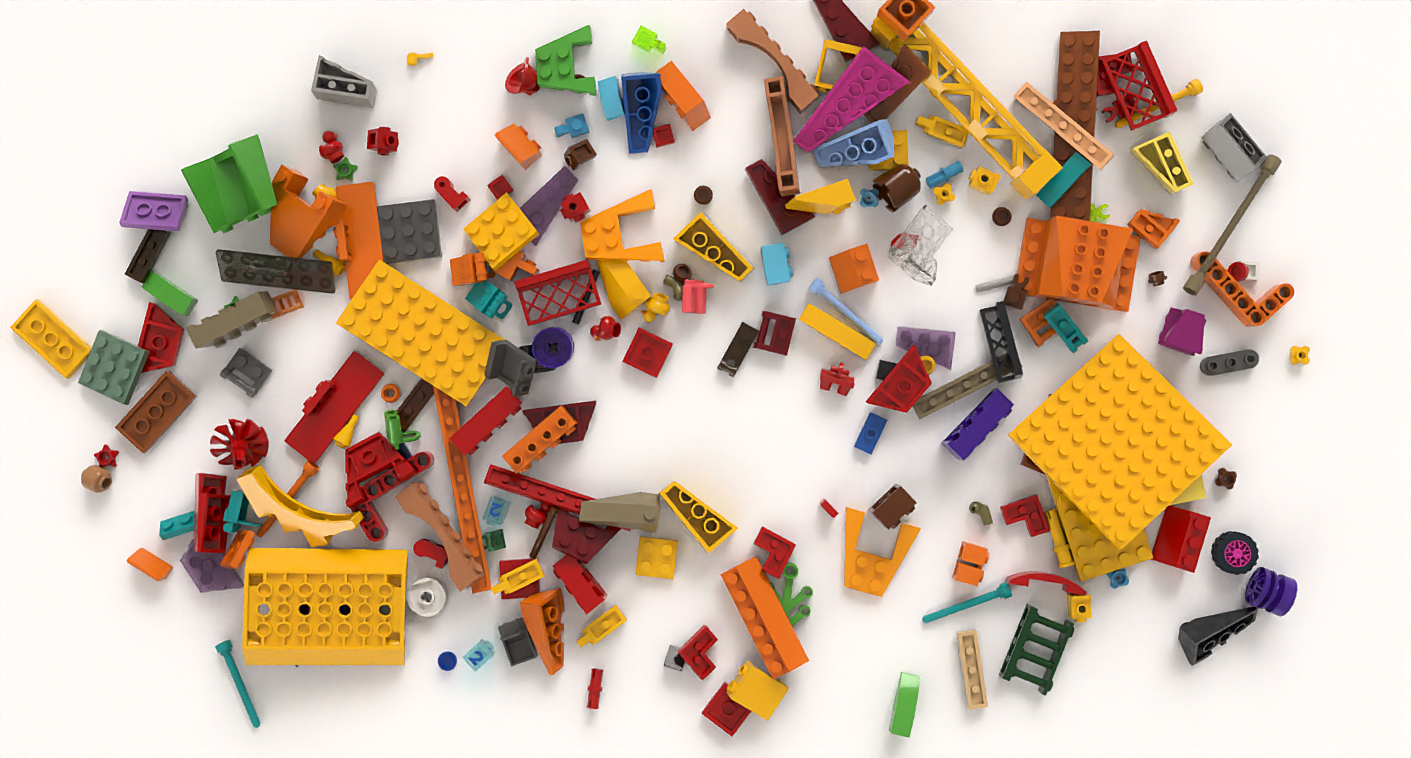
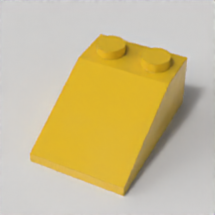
M848 179L795 196L785 204V207L792 210L826 215L834 213V215H838L851 208L850 204L856 201Z

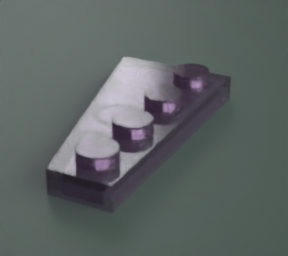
M566 166L520 207L539 232V235L531 241L535 246L538 245L550 223L558 214L563 198L572 192L579 181Z

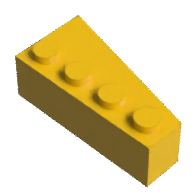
M701 212L673 238V240L739 282H742L755 269Z
M672 481L658 493L706 553H710L738 529V527L730 523L676 481Z

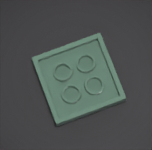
M99 330L78 383L119 403L128 405L150 351L104 330Z

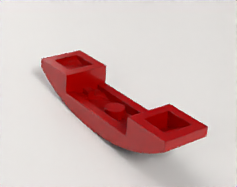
M1020 572L1010 575L1005 579V582L1009 584L1027 587L1029 586V579L1063 584L1062 590L1067 593L1086 595V591L1076 583L1048 572Z

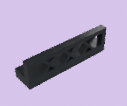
M1004 301L996 302L993 307L980 309L979 312L998 383L1021 379L1023 371ZM996 312L997 319L994 324L986 320L985 313ZM993 329L1001 332L1002 337L999 342L991 338L990 333ZM998 346L1006 350L1007 355L1004 360L998 358L995 354ZM1003 365L1011 369V376L1001 377L1000 369Z

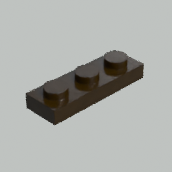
M148 229L125 275L144 284L170 232Z

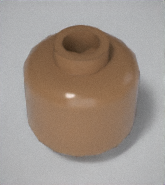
M91 465L82 472L81 484L84 488L93 492H103L112 484L111 473L102 467Z

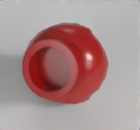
M325 131L322 139L327 144L319 146V153L322 158L329 159L330 163L333 164L344 157L342 153L343 145L340 141H335L338 137L337 134H334L332 131Z
M611 316L602 317L599 325H594L590 329V334L596 341H599L600 338L606 341L611 340L613 337H618L621 333L620 323L616 322Z
M541 502L540 509L534 508L532 504L525 509L526 520L524 523L538 529L540 524H544L551 505Z

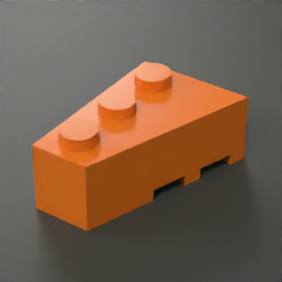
M672 60L655 72L660 73L661 91L666 94V100L670 105H674L677 114L686 121L692 131L711 118L702 97Z

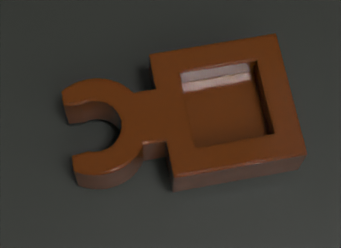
M1015 274L1013 277L1015 285L1014 287L1008 286L1004 303L1007 306L1022 310L1028 291L1023 290V287L1029 283V277H1025L1024 282L1019 283V275Z

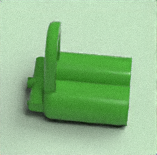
M397 410L384 412L387 438L396 450L399 449V444L416 441L421 437V433L418 431H401L400 416ZM416 435L414 437L402 438L404 436Z

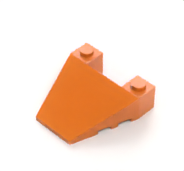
M281 164L272 180L277 205L271 208L270 244L297 263L314 247L312 244L318 238L322 239L326 235L325 231L330 226L334 227L338 223L347 205L336 197L319 191L313 204L310 205L299 197L309 178L299 171Z

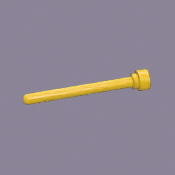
M1194 79L1188 82L1186 88L1171 96L1175 102L1187 95L1196 96L1202 93L1203 87L1198 79ZM1151 105L1148 113L1159 110V107ZM1147 107L1141 109V111L1146 112ZM1135 112L1131 118L1134 122L1142 118L1143 115ZM1126 118L1115 123L1117 128L1128 125Z

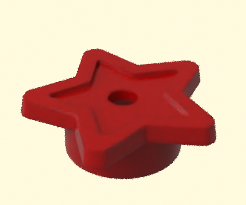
M104 444L102 450L95 453L94 457L100 463L99 467L104 468L107 465L116 467L115 458L119 451H113L108 445Z

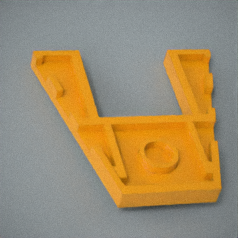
M652 189L580 222L586 259L665 262L661 242L628 249L623 247L619 217L655 210Z
M846 507L844 587L882 597L921 528L901 523L892 557L888 559L855 549L865 512Z

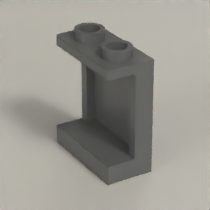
M508 340L494 341L491 343L484 375L489 380L498 378L513 388L512 395L514 397L529 394L537 360Z

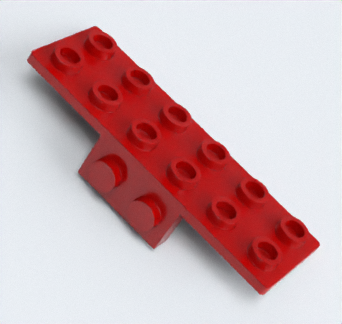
M353 351L331 380L321 381L315 388L316 393L313 397L310 396L303 405L305 407L302 412L305 414L286 437L285 443L315 464L333 442L336 434L346 425L381 380L384 372L357 351Z

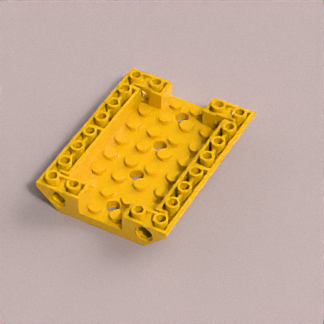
M250 548L244 574L242 651L245 665H405V596L408 549ZM261 604H267L270 607L268 614H262L259 611ZM302 604L309 605V614L304 615L300 612ZM343 604L349 605L351 609L347 615L340 612V606ZM381 605H388L391 609L390 613L387 615L381 614L379 610Z

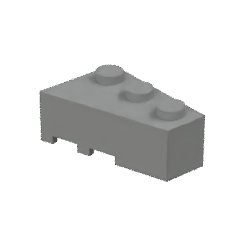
M321 55L318 56L311 88L316 99L370 108L374 107L377 90L372 81L353 71L342 68L337 63L326 60Z

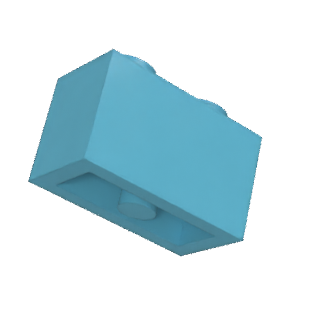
M784 243L761 246L760 250L767 286L790 282V277H793L792 267L788 266L787 258H790L788 247H785Z

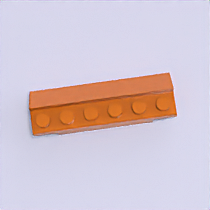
M757 556L720 575L774 680L810 660L766 573L761 570L762 566Z

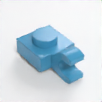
M583 113L565 119L567 125L554 128L557 138L569 133L571 138L590 133Z

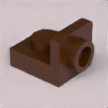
M588 139L568 147L564 153L565 162L573 171L579 165L597 156Z

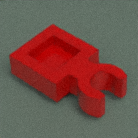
M1126 95L1124 98L1125 104L1133 107L1134 98ZM1118 100L1112 102L1113 107H1106L1101 111L1102 114L1105 112L1111 114V117L1105 120L1106 123L1114 120L1116 115H1118L1120 120L1125 118Z

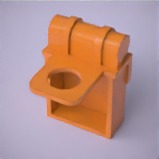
M470 253L462 255V257L450 259L453 286L483 283L487 278L495 277L494 269L491 266V271L487 274L485 263L488 262L484 259V253Z

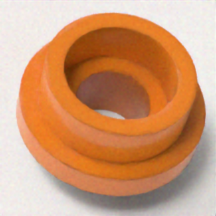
M387 384L381 390L382 399L388 403H394L400 398L401 391L395 384ZM390 390L394 391L393 397H390L388 395V392Z

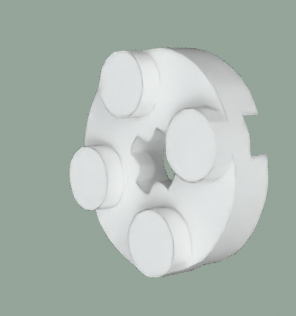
M429 577L419 579L411 586L407 594V602L410 609L423 617L436 615L446 605L447 592L438 579ZM425 592L432 595L430 602L423 600L422 596L425 595Z

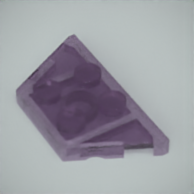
M192 539L187 552L183 554L180 562L201 593L244 587V583L235 569H226L220 566L225 556L224 553L194 552V539Z

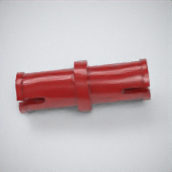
M591 668L590 685L587 687L589 694L586 708L599 709L600 692L603 690V687H601L603 669Z

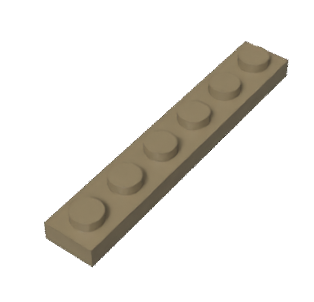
M1005 353L998 358L1004 360L1007 354ZM992 360L921 396L913 405L918 418L922 419L996 381L997 377ZM1003 365L1000 369L1001 377L1011 373V369Z

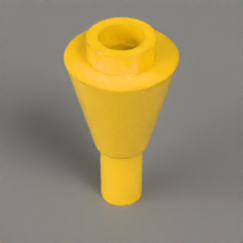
M318 249L314 250L312 255L322 262L333 277L344 273L346 269L344 261L325 255Z
M352 415L348 424L333 438L335 445L342 449H345L346 446L350 448L355 430L354 427L360 417Z

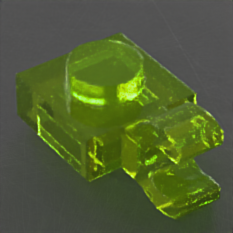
M640 25L632 40L633 45L648 53L653 48L663 54L667 48L664 42L656 40L658 37L657 33Z

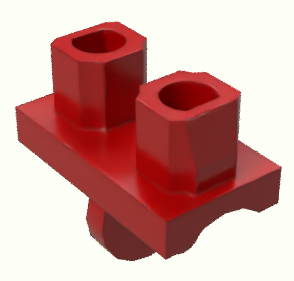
M840 362L838 367L831 365L830 370L821 369L820 389L830 391L831 385L834 383L839 385L837 393L847 396L850 389L854 388L855 378L848 376L850 371L843 369L844 363Z

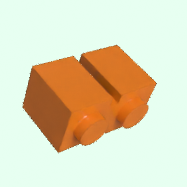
M962 541L958 558L975 563L976 567L956 561L952 578L978 586V583H981L984 577L982 566L987 564L989 559L988 549Z

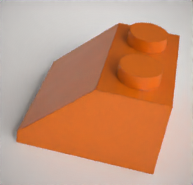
M513 123L497 132L494 136L526 170L542 156L539 151L541 147L534 139L530 141L526 137L528 132L521 125L517 127Z
M868 244L829 257L840 294L879 281Z

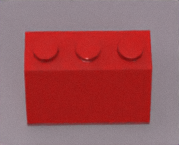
M1167 506L1164 510L1152 550L1153 558L1151 560L1195 573L1211 517L1175 506Z

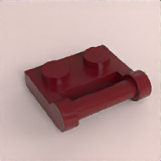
M762 311L761 316L763 318L757 342L754 343L753 348L787 356L796 318ZM770 319H774L776 321L770 345H766L764 342Z

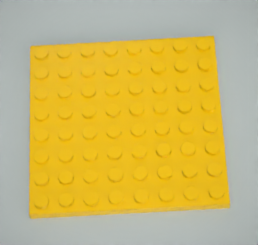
M1120 334L1115 336L1008 434V437L1119 550L1123 549L1232 446Z

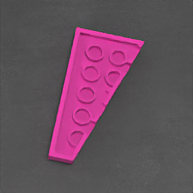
M863 46L794 138L793 142L806 152H810L910 81Z

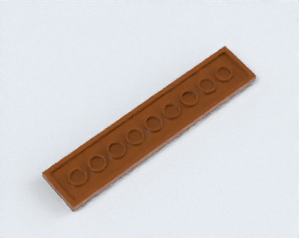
M1100 30L1060 32L1056 106L1095 138ZM1055 133L1053 158L1063 166L1077 150ZM1092 163L1085 173L1051 208L1050 219L1054 216H1062L1090 221Z

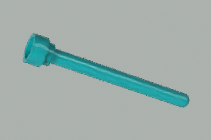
M1005 582L999 584V587L992 592L925 615L922 621L929 623L998 597L1000 599H1007L1012 597V593L1008 583Z
M227 640L215 646L216 651L226 661L254 728H258L260 721L232 657L231 647L233 646L231 641Z

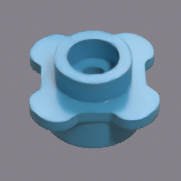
M876 188L872 190L861 189L860 205L862 207H877L879 204L877 200L879 191Z
M1125 568L1107 573L1112 588L1116 589L1118 586L1128 585L1129 579L1125 573Z

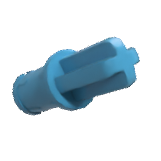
M957 161L946 168H940V171L925 179L926 184L929 188H932L944 181L948 182L951 177L964 172L961 163Z

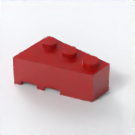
M565 555L552 566L555 576L559 580L562 579L566 590L574 596L586 615L606 599L608 594L581 561Z

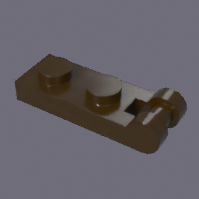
M742 322L717 369L728 372L729 376L734 378L759 330ZM729 358L735 361L734 366L727 364Z

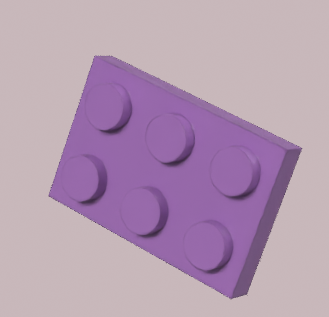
M129 191L119 223L121 227L180 231L188 198L186 195Z

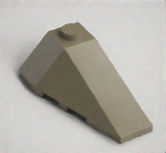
M637 492L581 502L579 521L655 532L659 525L660 495Z

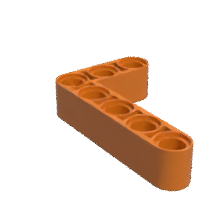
M1204 251L1192 256L1190 263L1196 272L1202 266L1199 262L1200 256L1206 260L1210 252ZM1216 258L1203 279L1247 327L1264 324L1292 299L1295 293L1292 285L1288 283L1273 286L1255 302ZM1213 271H1216L1218 274L1216 280L1212 277ZM1226 285L1231 289L1229 294L1225 291ZM1281 288L1284 290L1285 293L1283 297L1280 295L1279 292ZM1239 299L1243 301L1242 308L1238 306ZM1266 301L1270 303L1269 310L1265 307ZM1252 313L1256 316L1255 323L1251 320Z

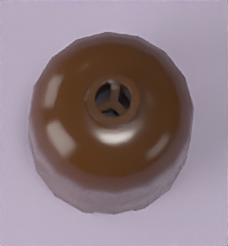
M898 164L874 179L873 182L875 184L872 187L879 191L878 199H884L888 204L885 207L894 213L920 192L921 182L919 178H921V175L915 168L912 169L906 164Z

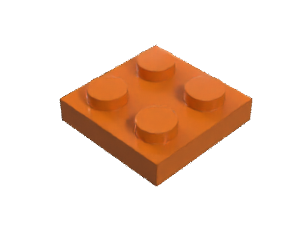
M238 530L220 566L226 569H237L238 566L240 567L245 561V552L254 544L255 539L253 537L256 533L250 530Z

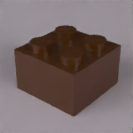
M895 483L868 510L889 530L890 528H896L901 523L900 519L905 514L907 516L915 510L914 505L917 502L902 486Z

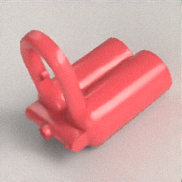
M695 278L693 280L685 279V285L682 287V313L706 314V289L714 288V285Z

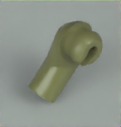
M666 275L663 283L671 286L674 291V299L681 301L683 283L676 281L674 277Z
M978 501L970 504V512L980 515L984 525L993 523L987 505Z

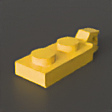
M929 115L928 119L919 116L915 122L916 126L923 128V133L959 148L964 147L969 134L963 126L937 116Z
M536 558L498 578L500 583L492 586L491 590L494 595L503 590L505 594L512 593L544 577L545 574Z
M615 604L582 630L584 635L576 642L580 647H583L588 642L591 645L598 643L626 622L627 619Z

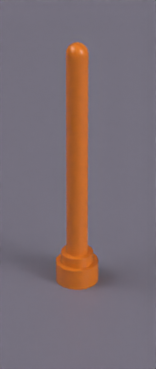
M307 460L303 465V473L287 492L291 498L297 494L309 477L315 476L318 473L320 467L317 464ZM275 515L267 518L257 531V537L261 538L266 534L277 519Z

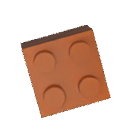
M887 0L881 6L876 16L906 42L932 14L935 6L928 0Z

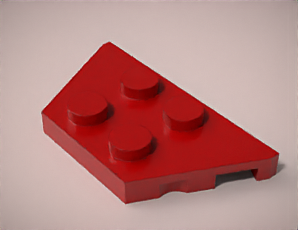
M152 302L148 304L138 342L139 347L150 351L141 373L175 366L184 333V328Z
M912 345L865 401L867 404L907 413L928 389L932 382L915 345Z

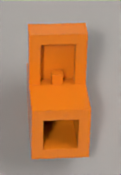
M519 251L496 271L493 270V272L513 282L519 268L532 275H537L540 270L536 268V263L528 259L524 262L526 254Z

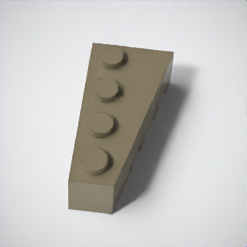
M268 291L256 292L236 302V307L229 306L218 311L219 314L205 317L200 320L202 323L200 325L191 324L185 327L195 348L212 346L220 348L227 344V340H233L242 336L241 332L256 328L257 323H263L272 319L271 315L278 311Z

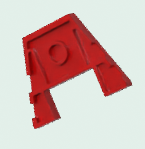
M380 432L345 449V473H347L346 506L348 508H352L365 501L360 483L393 466L400 481L416 474V470Z

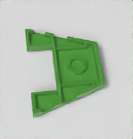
M590 25L535 49L537 83L539 87L560 91L564 89L581 94L583 92L589 93L591 96H597L594 76L575 78L573 47L593 44Z

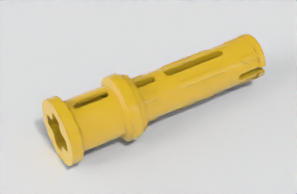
M1056 508L1044 511L1055 545L1053 552L1056 553L1059 561L1058 568L1076 564L1070 554V545L1065 541Z

